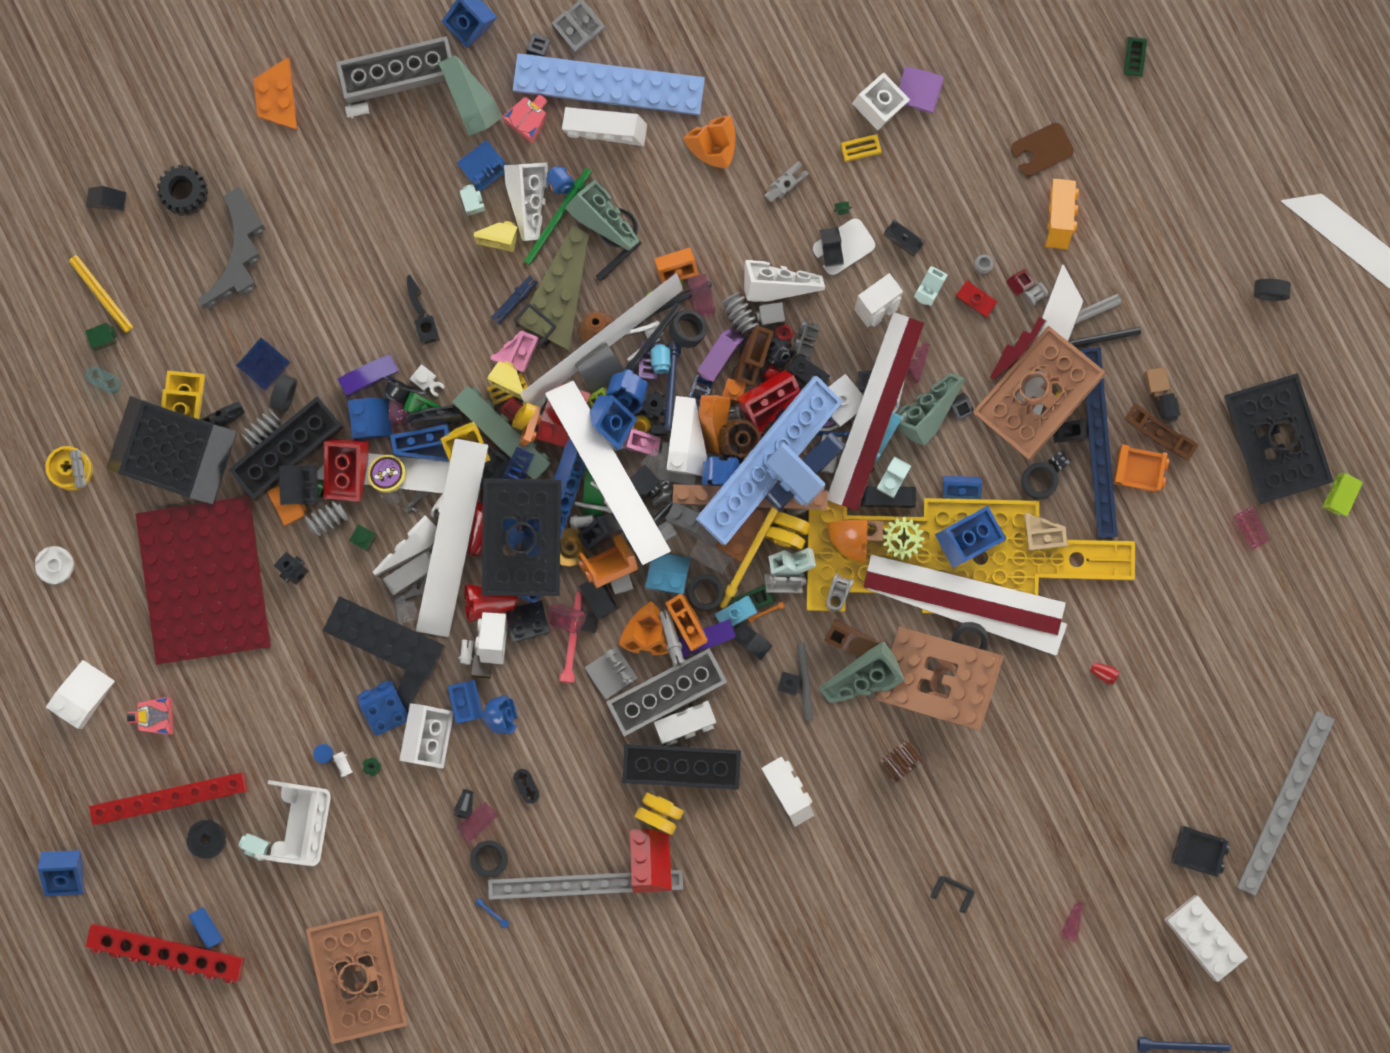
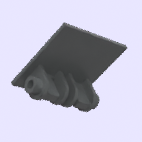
M809 316L806 321L801 323L798 332L801 338L796 340L792 351L795 353L794 359H796L798 354L807 360L811 357L814 345L805 342L804 339L816 342L814 338L817 337L819 325L816 323L808 325Z

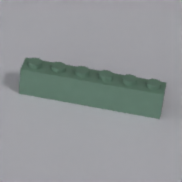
M467 386L452 403L471 422L474 421L477 427L531 479H540L551 467L549 463L551 459L543 452L539 454L535 450L537 446L532 442L526 447L519 445L522 435L521 430L512 428L508 424L510 420L503 413L497 414L494 411L496 407L489 400L485 402L480 397L482 393L475 387L471 389Z

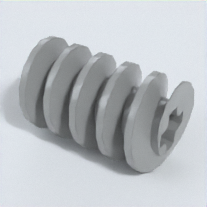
M738 292L724 299L721 304L722 306H728L725 309L726 313H731L728 318L734 320L732 322L733 326H738L735 330L736 333L743 335L752 331L755 325L759 326V323H752L756 317L748 316L752 310H745L749 304H742L745 297H738L740 294Z
M270 408L267 409L269 416L264 413L262 414L263 421L258 418L256 419L257 426L253 423L250 424L251 431L247 428L244 429L246 435H243V437L253 448L257 446V443L260 444L263 441L262 438L266 439L269 436L268 433L272 434L275 431L274 428L278 429L281 426V420Z
M332 501V508L325 505V512L319 508L318 516L312 512V519L304 516L313 536L314 533L321 536V529L324 532H328L327 526L334 529V522L341 525V518L348 521V516L340 502L337 505Z

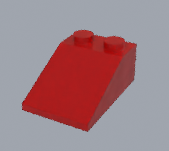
M579 390L588 404L591 393ZM547 400L536 439L565 447L570 437L550 401Z
M332 438L324 442V499L361 501L368 465L369 441Z

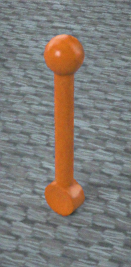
M778 602L776 606L757 613L747 620L753 622L755 618L778 608L783 609L785 604L784 602Z

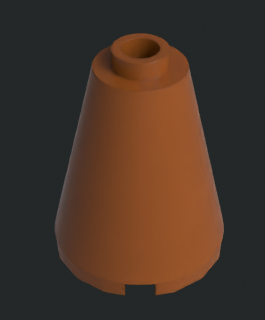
M601 311L588 313L579 324L578 332L580 339L585 344L614 321L613 318Z

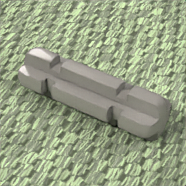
M72 450L70 451V457L73 460L71 463L73 475L76 478L74 480L75 486L77 488L85 487L86 480L83 478L85 476L83 462L80 459L82 458L81 451Z

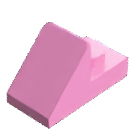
M631 429L626 439L625 448L628 451L641 452L657 457L661 438Z

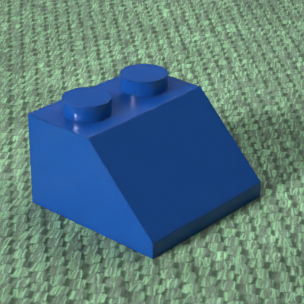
M456 0L441 22L468 48L491 27L497 16L482 0Z
M598 396L590 410L592 427L617 450H620L637 418L614 396Z
M364 398L348 401L352 438L354 440H370L393 435L389 399Z
M80 850L41 852L38 872L45 896L84 894L83 861Z

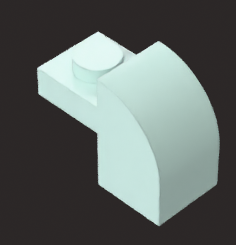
M931 266L914 297L921 304L931 306L948 274Z
M894 457L877 490L894 498L911 469V465Z
M806 548L794 554L783 550L769 556L771 574L777 577L804 576L803 572L816 567L813 549Z

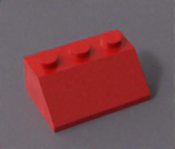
M652 829L630 830L633 893L672 891L669 834Z

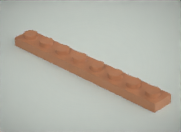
M674 484L673 503L707 506L722 486ZM824 490L808 507L804 504L801 506L793 498L782 509L827 511L828 491ZM764 497L756 508H772L773 505Z

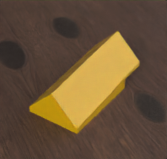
M167 371L161 407L200 419L205 374Z

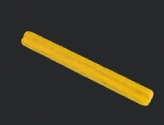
M73 256L69 263L125 333L132 330V324L78 256Z

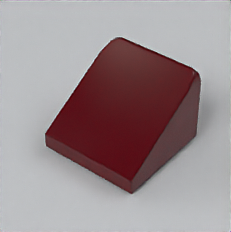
M1026 269L1019 271L1006 281L1015 296H1019L1036 284Z

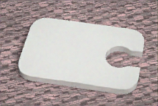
M852 219L839 227L844 265L831 267L823 265L828 274H838L874 250L875 242L859 219ZM821 239L813 246V252L817 258L823 255Z

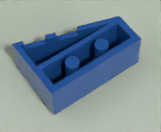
M446 424L390 435L393 453L398 457L449 462L440 440L450 433L449 427Z

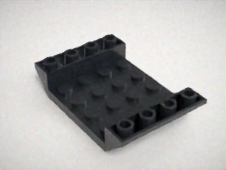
M130 396L106 468L147 484L192 499L214 504L238 431Z

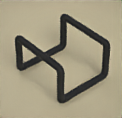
M528 303L514 318L515 326H520V320L518 321V319L530 307L552 326L540 341L541 348L545 349L550 343L546 339L556 329V325L535 306Z
M940 876L933 889L931 898L936 899L946 881L968 892L960 908L961 913H966L975 895V891L949 877Z

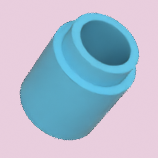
M655 345L651 349V364L654 373L665 374L669 372L671 367L670 349L666 345Z

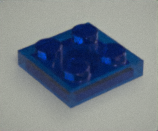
M261 337L236 366L266 391L291 362Z

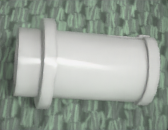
M367 102L345 106L347 118L351 117L353 119V116L370 114Z
M594 514L586 516L574 515V517L570 518L571 528L578 530L581 527H587L595 520Z
M462 640L461 655L458 659L460 664L471 665L474 641L469 640L467 648L468 640Z
M343 751L333 755L334 760H332L333 762L335 761L341 777L353 772L345 757L347 754H344Z

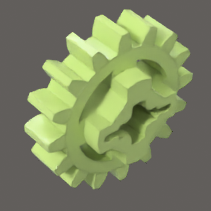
M903 517L902 522H900L896 518L895 524L888 523L890 529H884L887 535H884L883 539L887 540V542L883 546L889 547L887 553L894 552V558L900 555L901 560H903L904 555H907L910 559L912 552L915 555L918 554L916 548L921 549L923 547L919 543L924 541V538L920 537L923 530H917L919 524L913 525V519L906 522V517ZM900 526V531L897 534H891L896 527ZM908 527L914 531L915 535L908 531ZM903 530L905 537L908 538L904 544L901 539H898L902 535ZM891 542H895L899 546V550ZM909 543H915L910 550L906 551Z

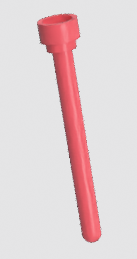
M581 591L575 594L565 669L560 673V682L574 683L575 681L572 668L583 599Z

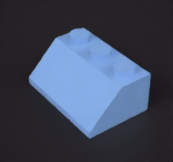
M785 443L766 462V471L773 478L777 477L781 481L780 485L787 492L790 490L795 495L794 499L801 506L804 504L808 507L824 491L825 483Z

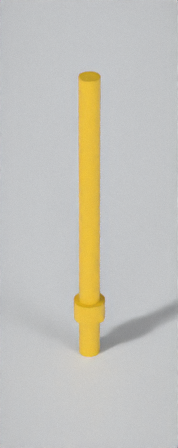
M774 506L770 509L731 584L727 585L724 591L725 595L719 605L721 608L725 609L731 598L735 597L741 579L778 513Z

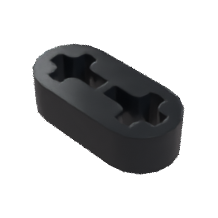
M526 769L517 770L514 773L513 779L523 800L530 804L537 802L540 793L531 774ZM520 772L527 774L528 777L525 780L528 785L524 786L522 781L517 780ZM527 787H529L532 792H536V795H534V800L526 798V795L528 794L526 790Z

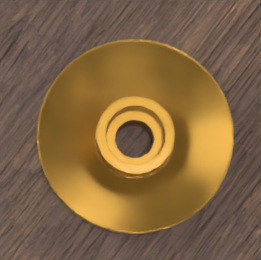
M566 528L562 533L560 540V564L563 566H576L580 561L579 553H583L585 558L588 554V551L585 550L577 535L580 533L579 530ZM567 545H572L573 550L570 552L567 551Z

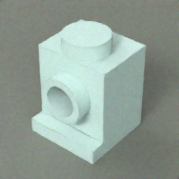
M473 184L463 187V190H460L467 216L486 211L484 204H480V202H483L480 191L476 192Z
M246 834V837L242 836L238 846L245 850V854L255 858V854L266 855L271 842L252 834Z

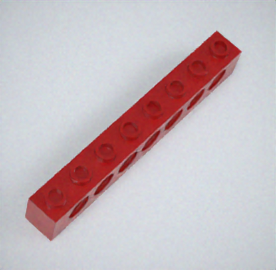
M241 772L91 805L89 810L92 825H101L249 791L245 773Z
M95 923L90 925L85 947L91 948L90 952L102 954V951L109 952V956L120 958L122 955L127 956L128 960L133 962L145 960L147 965L158 967L159 964L166 965V969L177 971L180 968L184 969L186 974L196 975V973H202L204 978L215 980V977L223 978L222 982L234 984V981H240L245 957ZM106 936H110L113 940L110 947L104 943ZM126 940L130 941L132 945L129 951L123 948V943ZM145 944L150 947L149 955H144L142 952V947ZM163 949L169 951V958L167 960L161 957ZM182 953L188 956L186 964L180 962V955ZM201 957L207 960L205 968H201L198 964ZM219 962L226 964V970L223 973L217 969Z

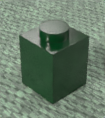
M108 323L85 330L90 346L94 351L117 344L115 340L118 337L116 330Z
M358 524L349 542L369 552L377 535Z

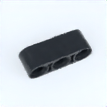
M866 486L861 499L862 507L912 508L916 507V487L900 486L896 495L892 498L877 490L878 486Z

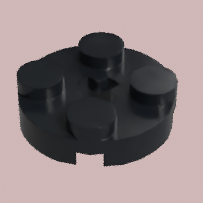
M212 820L196 822L191 826L186 841L188 849L193 855L204 859L218 856L226 846V833L223 827ZM204 834L211 836L210 844L202 843L201 840L204 839Z

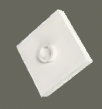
M846 374L829 386L843 401L831 416L839 428L857 414L863 398L862 393Z

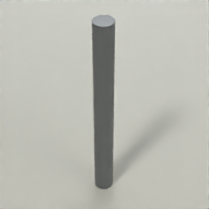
M799 643L797 648L805 720H813L805 643Z

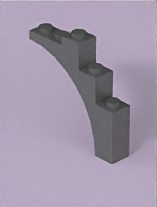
M240 187L223 196L230 209L233 221L234 241L232 254L220 279L207 293L197 299L203 309L215 307L218 304L217 301L222 298L227 299L231 297L235 290L240 296L243 294L248 295L257 286L245 267L255 265L259 261L258 259L261 258L250 238L258 237L263 233L262 230L266 228Z

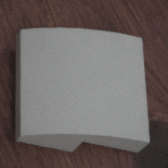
M579 0L568 11H564L552 22L553 26L575 52L606 29L605 25L584 0Z

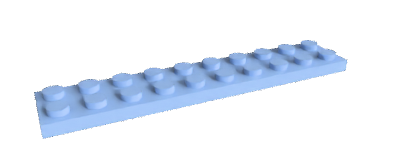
M517 54L513 92L700 116L705 77Z
M813 376L697 516L696 520L722 545H726L779 480L777 477L773 478L766 471V462L783 443L799 456L843 401L818 376Z

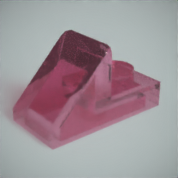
M924 342L921 347L917 346L914 357L918 359H912L908 368V372L915 383H919L930 344Z

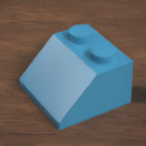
M664 554L650 561L646 589L676 595L682 593L684 595L691 558Z

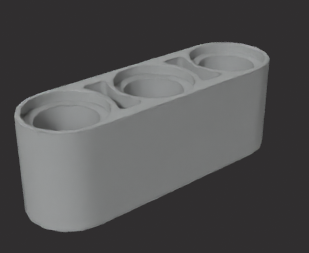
M430 550L383 579L393 596L398 595L427 576L432 554Z

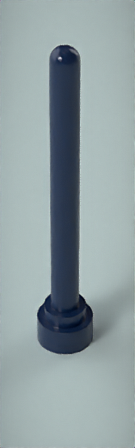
M669 342L666 346L670 349L671 362L668 372L665 429L667 431L672 429L677 357L681 354L682 349L675 342Z
M1138 1037L1137 1050L1139 1053H1147L1151 1049L1226 1052L1232 1049L1230 1044L1151 1041L1147 1037Z

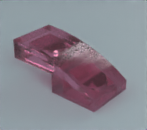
M702 274L688 278L695 312L701 316L715 313L707 275Z

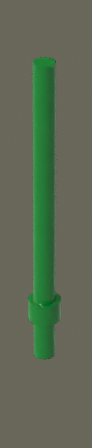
M586 167L579 179L574 181L572 190L523 261L530 266L566 212L565 207L585 187L584 183L592 173L589 168Z

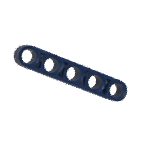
M830 433L802 461L818 475L846 446L833 433ZM781 481L765 496L778 511L795 496L790 490L787 492L780 485Z

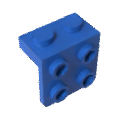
M392 680L381 682L377 687L371 690H364L357 696L359 706L374 735H380L407 722L408 714Z

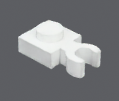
M422 364L410 378L423 391L430 388L432 395L435 397L439 396L435 392L436 387L445 389L442 383L434 382L437 376Z

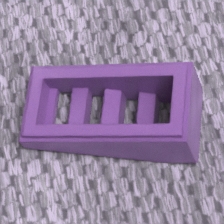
M654 343L651 348H654L655 345H659L661 343ZM648 351L645 355H651V351ZM643 357L639 364L638 376L643 380L657 381L658 374L643 372V369L654 370L652 366L644 365V362H651V358Z

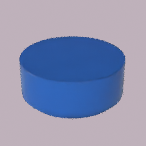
M320 744L314 749L313 755L317 762L328 763L332 760L334 752L329 745Z

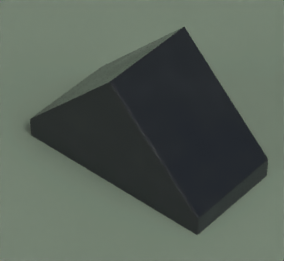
M106 186L88 188L86 207L124 211L127 193Z
M1085 419L1064 422L1053 434L1054 443L1083 442L1086 439Z

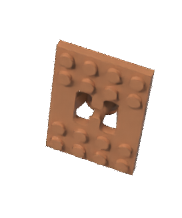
M1048 325L973 413L1028 460H1031L1107 373ZM1041 377L1045 381L1041 385V388L1046 391L1045 394L1040 398L1032 396L1029 399L1025 397L1024 387L1026 383L1032 378ZM1054 385H1059L1063 389L1058 397L1052 393ZM1019 391L1020 394L1024 397L1025 401H1020L1016 397ZM1043 404L1047 409L1042 415H1037L1033 412L1036 405Z
M899 627L891 651L896 657L905 680L888 691H878L875 700L980 731L1004 656ZM931 658L938 659L941 664L934 671L927 669ZM947 671H953L954 677L945 675L944 673ZM942 674H944L941 684L951 687V691L945 694L940 693L937 687L938 679ZM924 680L929 681L933 692H920V687Z
M383 911L306 929L332 1044L409 1025ZM370 956L373 966L367 967L360 963V957ZM343 961L348 962V964L345 965L338 974L336 968L337 963ZM348 966H350L351 972L361 970V966L367 973L365 985L364 982L354 984L356 991L345 987L342 975ZM377 980L378 990L367 993L366 989L370 982ZM342 989L347 993L355 994V996L348 999L344 998Z

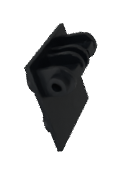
M316 465L279 466L280 505L318 503Z
M542 600L514 607V610L505 612L512 643H519V641L525 639L530 640V638L535 639L537 636L544 634L546 636L550 633Z

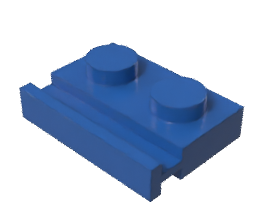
M475 680L447 686L456 724L482 718L483 711Z

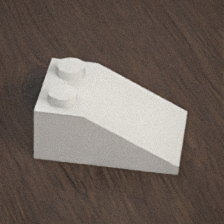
M82 660L56 691L46 708L77 729H83L115 681Z

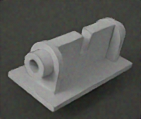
M764 574L766 593H803L802 585L806 584V578L802 577V575L787 578L777 577L773 574Z

